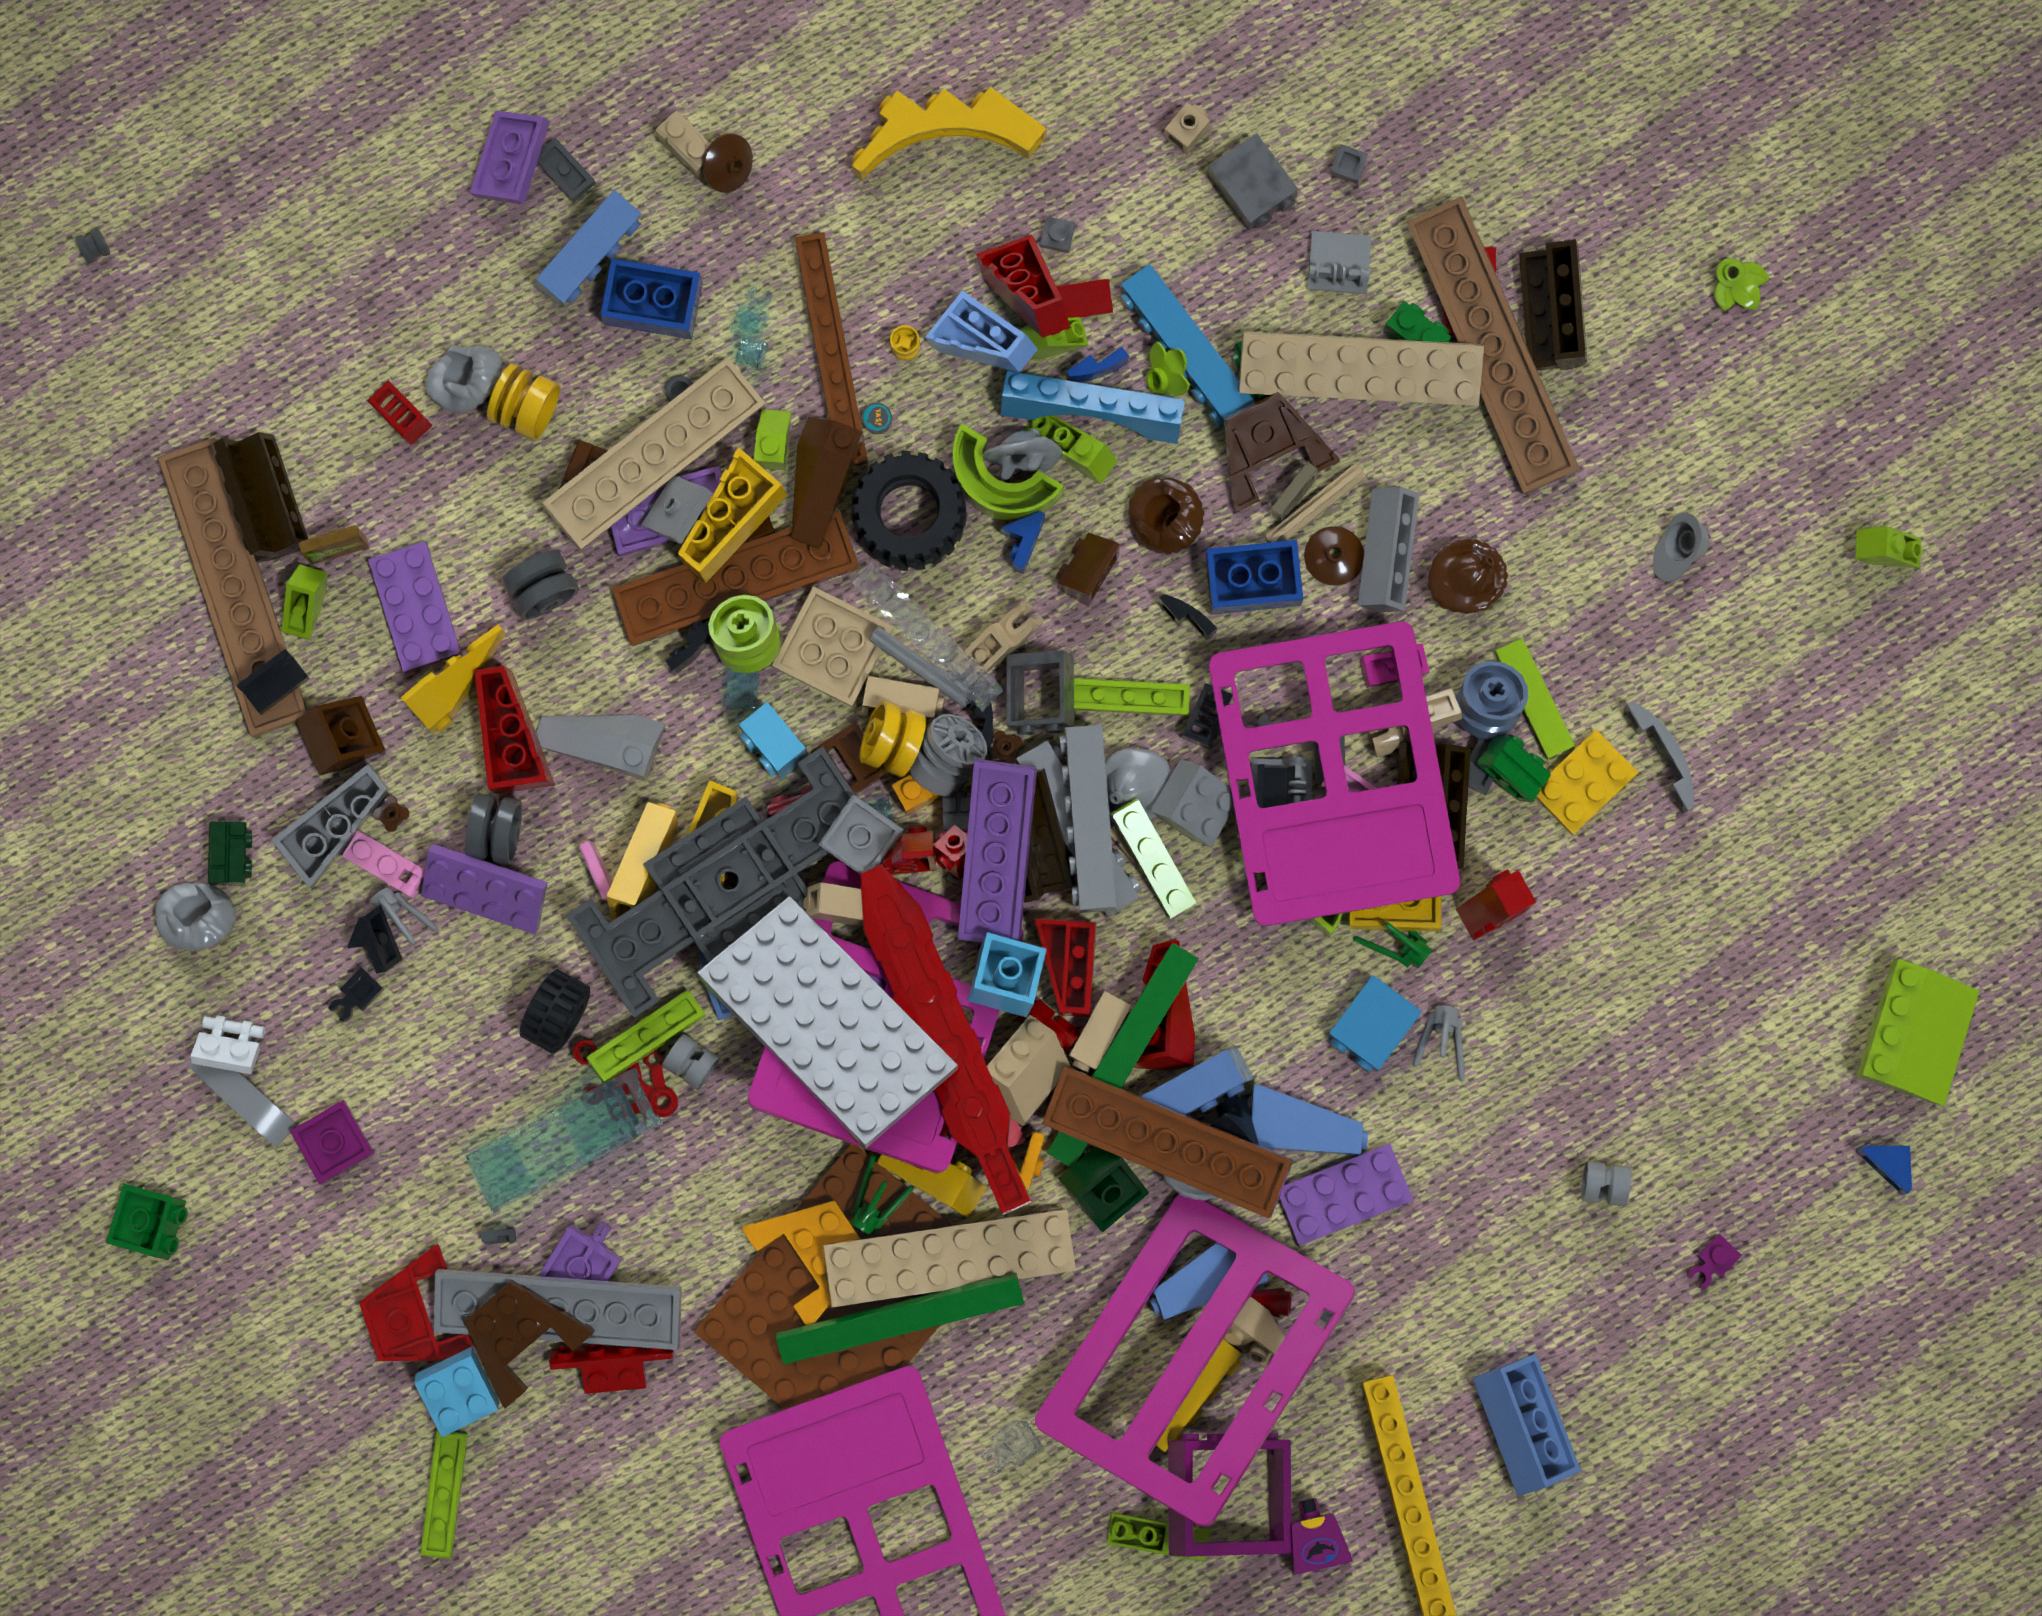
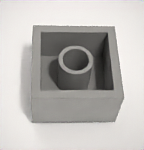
M1180 759L1150 812L1190 840L1212 847L1234 809L1231 787L1201 765Z

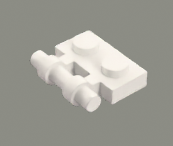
M217 1015L216 1018L205 1016L202 1028L213 1031L212 1034L199 1032L190 1056L191 1064L252 1074L260 1046L259 1043L251 1042V1038L263 1039L265 1027L254 1025L252 1021L244 1020L243 1023L229 1021L224 1016ZM228 1032L239 1034L240 1036L239 1039L224 1037V1034Z

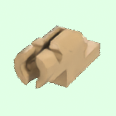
M1021 602L1016 608L1010 610L998 623L991 624L951 663L969 686L976 685L995 665L1001 664L1007 658V654H1011L1019 648L1043 624L1044 620L1039 615L1035 619L1032 617L1028 618L1018 627L1019 625L1015 621L1024 618L1034 608L1030 603Z
M1452 689L1426 696L1433 737V728L1462 719V712ZM1405 726L1367 732L1370 745L1374 746L1373 751L1376 758L1391 754L1394 749L1399 751L1401 742H1410L1409 732Z

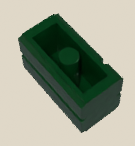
M209 822V886H245V878L251 879L252 860H246V848H252V830H246V822Z

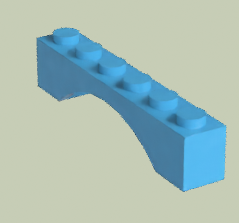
M1007 371L1002 393L1001 415L1027 420L1052 415L1089 416L1123 425L1149 440L1178 444L1185 400Z

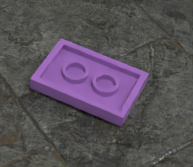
M495 111L470 194L476 198L524 205L550 121L541 116Z

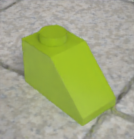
M762 409L756 433L754 461L764 469L786 471L791 411Z
M298 565L286 583L281 632L308 640L311 639L326 594L327 572Z

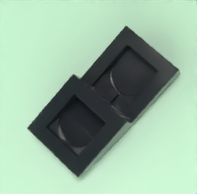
M1165 594L1159 598L1160 606L1178 626L1188 618L1206 640H1209L1216 634L1217 627L1193 606Z

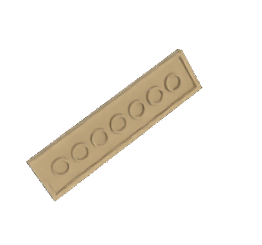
M1243 331L1238 392L1273 395L1279 392L1284 396L1479 406L1484 345Z
M727 357L543 501L541 505L578 550L581 551L766 403Z
M1067 1209L822 1245L831 1307L944 1291L1016 1272L1018 1279L1076 1271Z

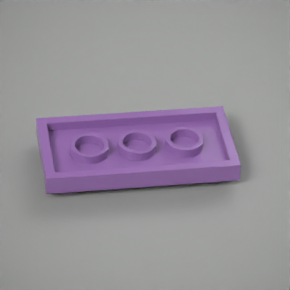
M715 466L679 477L703 486L714 494L721 482L722 474L720 467ZM667 483L611 527L619 557L674 542L641 526ZM704 507L703 511L701 512L697 520L700 519L706 507Z
M426 541L368 559L403 672L408 673L448 660L453 656L462 655Z
M432 844L427 855L421 896L536 934L540 926L548 882Z
M1390 1143L1283 1186L1279 1196L1298 1246L1413 1201Z

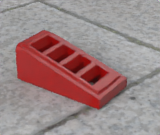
M389 380L367 400L410 445L415 443L432 427V424ZM393 393L395 397L382 408L380 404ZM402 402L403 404L390 416L388 413ZM410 410L412 413L398 424L397 421Z

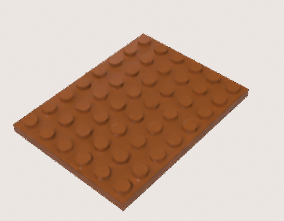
M850 1144L794 1212L836 1201L850 1222L853 1218L850 1212L856 1203L871 1156L859 1146ZM875 1161L862 1206L864 1202L867 1204L871 1202L882 1181H886L887 1186L875 1207L880 1211L878 1215L880 1217L907 1187ZM913 1192L885 1220L881 1229L874 1228L871 1235L852 1225L861 1240L953 1226ZM782 1235L761 1250L694 1330V1333L782 1408L788 1409L907 1366L939 1326L783 1365L775 1333L806 1326L793 1306L817 1290L819 1285L787 1237ZM937 1292L831 1307L830 1304L816 1323Z

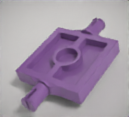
M601 1221L592 1236L585 1234L573 1225L569 1226L539 1276L609 1281L623 1259L608 1249L603 1243L612 1227L610 1225L606 1226L607 1223Z

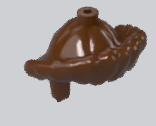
M1173 478L1147 480L1135 489L1133 496L1129 500L1128 514L1131 529L1138 542L1151 551L1159 554L1165 553L1166 555L1179 553L1181 550L1187 549L1201 533V526L1204 524L1202 502L1198 494L1193 490V487L1188 483Z
M1477 539L1457 540L1446 544L1433 559L1428 576V589L1431 591L1432 599L1438 602L1439 606L1443 609L1463 614L1485 611L1498 601L1507 587V565L1497 550L1490 547L1488 543H1482Z

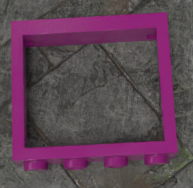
M1269 1433L1260 1449H1269V1540L1193 1542V1522L1168 1508L1169 1555L1193 1557L1292 1554L1291 1440L1278 1439V1433ZM1182 1434V1440H1168V1471L1187 1483H1193V1450H1215L1224 1434H1207V1440H1199V1434Z

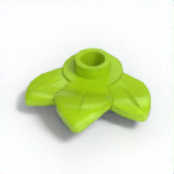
M1736 258L1723 259L1719 262L1715 271L1718 281L1714 291L1715 301L1722 311L1728 310L1734 302L1745 309L1756 310L1760 303V290L1758 286L1769 280L1767 272L1755 262L1742 264ZM1730 267H1732L1735 270V276L1733 278L1729 277L1728 275V269Z
M1160 342L1154 343L1149 353L1152 368L1146 375L1148 388L1154 393L1166 394L1169 392L1175 397L1185 394L1190 387V383L1183 375L1187 368L1185 353L1178 348L1166 352Z

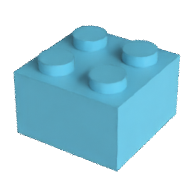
M768 702L739 724L742 730V734L739 735L742 739L741 741L752 754L757 751L761 755L759 761L771 777L777 774L782 780L798 767L797 763L809 756L805 746Z
M987 932L980 946L967 1001L1027 1017L1034 1004L1046 949Z
M472 1347L415 1374L414 1384L441 1437L463 1428L497 1411L499 1408V1400Z

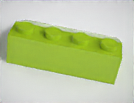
M1901 959L1892 961L1856 1078L1945 1107L1980 991L1926 967Z

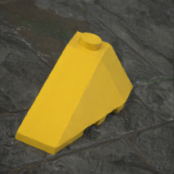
M499 624L472 642L467 647V654L465 656H453L446 661V665L440 674L434 675L433 672L429 673L400 697L433 734L437 730L440 733L445 731L453 723L452 717L457 714L476 683L475 670L486 667L506 634Z

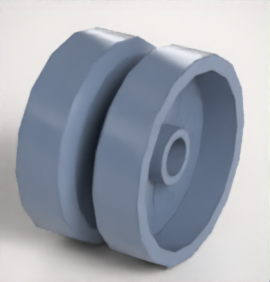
M1486 661L1476 664L1467 672L1456 696L1462 712V719L1458 720L1459 724L1469 734L1481 739L1493 740L1497 735L1506 736L1515 728L1528 700V686L1523 676L1512 666L1502 662Z

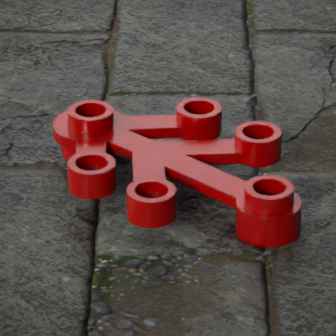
M589 1040L579 1041L573 1049L575 1060L582 1065H590L586 1059L582 1058V1049L588 1047L592 1050V1053L598 1050L597 1046ZM653 1051L645 1057V1064L651 1069L654 1089L643 1082L638 1061L628 1068V1072L624 1071L615 1077L621 1083L601 1088L592 1086L586 1091V1099L593 1105L602 1103L604 1099L631 1093H638L646 1098V1100L628 1105L622 1102L614 1104L611 1114L618 1121H625L629 1116L650 1111L657 1117L665 1118L674 1114L678 1107L676 1093L666 1087L662 1069L664 1058L658 1051ZM653 1054L658 1055L660 1058V1062L656 1066L649 1064V1057ZM593 1090H599L601 1093V1097L597 1101L590 1099V1093ZM663 1096L667 1097L669 1100L668 1106L660 1108L658 1106V1099ZM624 1106L626 1108V1115L619 1118L616 1116L615 1110L617 1107Z

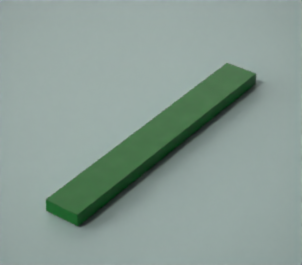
M1175 943L1171 944L1092 1077L1120 1089L1123 1087L1198 962V957ZM1059 1131L1047 1154L1071 1168L1078 1162L1088 1143Z
M1016 1272L778 1332L775 1335L782 1362L785 1365L1022 1305L1024 1300Z

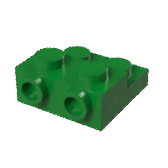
M123 1183L106 1243L155 1258L169 1260L170 1255H173L179 1246V1240L176 1237L179 1225H182L188 1216V1210L185 1207L186 1200Z

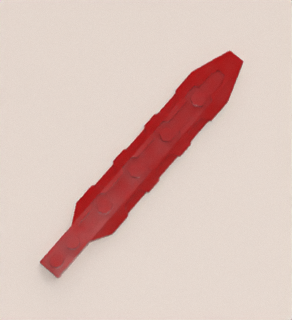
M882 864L861 873L864 932L876 960L881 963L894 993V1001L958 1065V1070L935 1089L943 1107L941 1112L953 1139L978 1157L1003 1215L1031 1203L1032 1200L1008 1147L1011 1113L999 1086L995 1085L981 1053L982 1046L974 1028H971L956 995L958 993L950 973L946 972L932 940L934 935L921 905Z

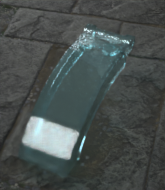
M636 1068L602 1083L546 1116L497 1140L489 1142L466 1155L491 1210H497L599 1160L663 1124L659 1115H655L637 1079L640 1076ZM625 1084H627L644 1119L642 1123H639L622 1088Z

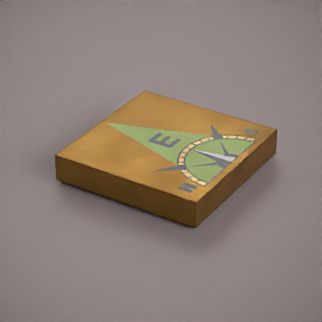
M356 525L298 543L301 554L312 565L370 548L367 537Z

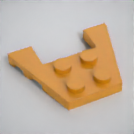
M836 1201L741 1228L757 1252L782 1235L787 1237L819 1285L817 1290L796 1303L793 1307L805 1325L816 1323L830 1305L822 1245L861 1240Z

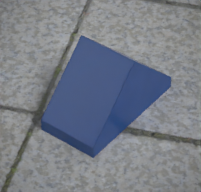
M1865 1146L1857 1151L1901 1195L1908 1194L1912 1190L1910 1146Z

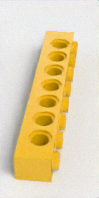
M1388 1375L1360 1382L1421 1616H1457L1394 1376Z

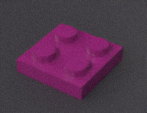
M345 1100L290 1130L315 1178L321 1185L375 1154Z

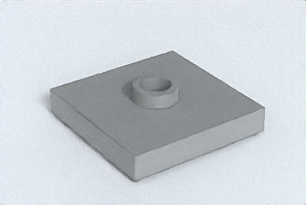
M674 476L668 481L641 526L650 532L681 544L713 493L703 486Z
M853 794L818 846L858 874H861L879 866L904 829Z

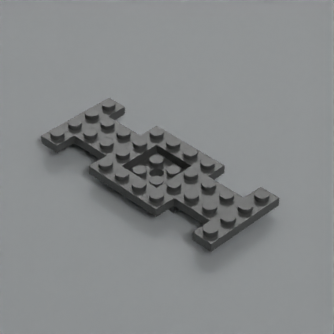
M823 746L797 763L813 790L765 821H762L748 798L745 797L648 860L643 865L658 886L659 891L626 913L608 923L591 898L565 915L633 1018L660 1001L643 975L692 942H695L709 963L789 896L800 907H803V901L807 897L808 889L797 873L828 853L819 847L818 844L854 794ZM726 872L734 873L738 878V885L732 890L723 888L720 883L721 876Z

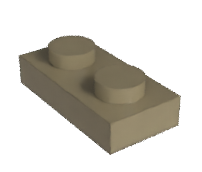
M1307 462L1303 468L1298 467L1289 479L1291 484L1284 492L1280 490L1271 502L1273 506L1271 508L1272 516L1279 522H1282L1289 516L1318 479V469Z

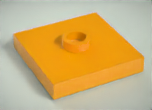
M1037 1132L1032 1134L1020 1172L1028 1192L1033 1176H1040L1045 1160L1039 1158L1045 1141V1135Z

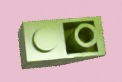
M1068 318L1071 328L1044 338L1029 325L1020 329L1038 349L1030 360L1045 359L1088 346L1081 318Z
M1888 526L1857 529L1856 560L1871 565L1920 568V557L1922 556L1921 538Z

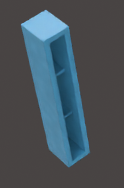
M1150 264L1121 284L1120 292L1122 295L1119 296L1120 300L1129 311L1134 309L1140 318L1137 321L1146 334L1151 332L1157 339V342L1162 344L1166 352L1178 348L1185 353L1187 368L1183 375L1192 385L1191 393L1199 404L1205 402L1211 410L1209 416L1218 428L1224 427L1225 417L1256 403L1250 394L1238 392L1239 380Z

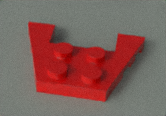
M439 1244L434 1245L426 1253L359 1302L378 1361H443L470 1347L473 1348L470 1336L467 1334H461L437 1342L417 1281L434 1276L438 1269L448 1270Z

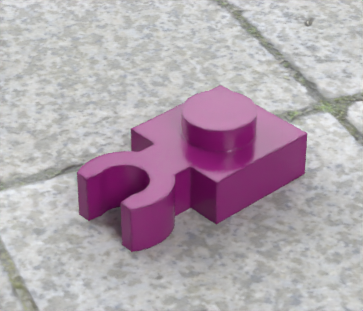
M1717 1234L1697 1256L1703 1264L1691 1268L1687 1273V1277L1690 1279L1695 1273H1702L1704 1281L1700 1284L1699 1288L1701 1290L1705 1289L1710 1285L1713 1273L1722 1278L1742 1254L1725 1238Z

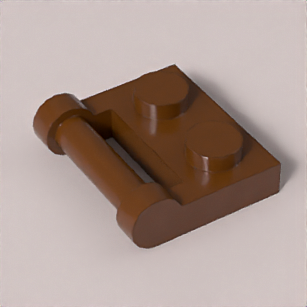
M856 722L810 752L812 754L823 746L830 756L829 752L836 748L857 782L850 786L855 795L889 774L886 772L883 764L879 768H874L861 763L860 747L864 734Z

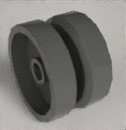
M551 550L536 555L520 563L503 576L501 582L509 597H517L513 605L522 620L537 618L568 602L580 590L572 574L563 573L567 565L559 550Z
M482 793L475 795L467 825L466 855L484 861L491 852V858L494 863L512 864L517 850L522 821V802L520 799L504 797L497 807V802L493 795Z

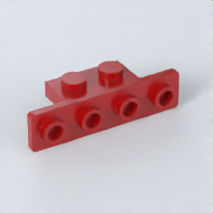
M589 1344L588 1346H578L572 1351L567 1345L551 1350L549 1366L550 1370L581 1367L584 1394L644 1389L647 1385L644 1361L672 1359L674 1357V1350Z

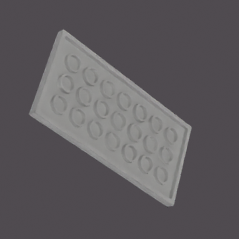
M790 896L697 972L698 979L864 1149L869 1147L958 1070V1065Z

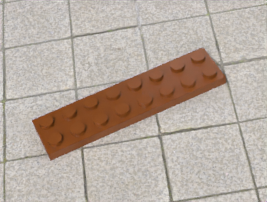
M837 511L834 513L820 549L792 539V527L742 544L707 583L682 564L612 588L631 646L633 647L689 628L701 620L709 621L712 612L717 606L730 597L750 595L767 601L860 569L841 512Z
M1067 1066L1063 1068L1042 1122L1043 1125L1266 1218L1272 1217L1293 1163V1159Z

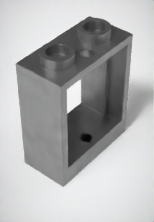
M1066 651L1007 654V727L1017 730L1019 735H1034L1035 730L1046 729V733H1063L1065 727H1074V655ZM1059 669L1060 717L1024 720V671Z

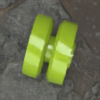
M750 595L734 596L720 603L712 612L708 624L709 634L715 645L718 657L727 668L734 672L746 674L757 672L771 665L779 655L782 645L781 633L776 624L774 614L765 601Z

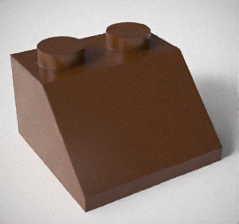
M1089 532L1085 539L1079 538L1071 550V553L1074 555L1069 565L1063 563L1055 577L1059 580L1057 589L1089 607L1119 557L1120 544Z
M362 696L314 706L296 720L319 775L343 770L385 751Z

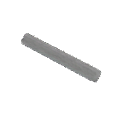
M878 627L875 629L869 639L873 644L929 684L939 688L943 694L960 706L967 707L970 704L973 693L882 628Z

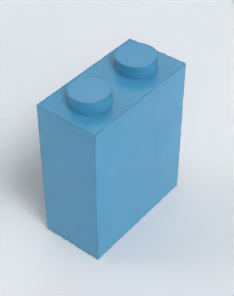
M1372 975L1327 1035L1332 1039L1329 1044L1342 1054L1348 1051L1356 1057L1354 1063L1364 1071L1369 1073L1372 1069L1377 1072L1422 1011Z

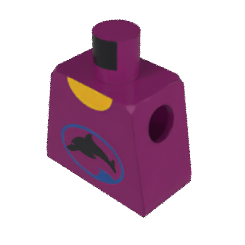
M1317 1498L1298 1501L1302 1520L1291 1523L1293 1574L1297 1575L1353 1562L1335 1515L1333 1513L1320 1515Z

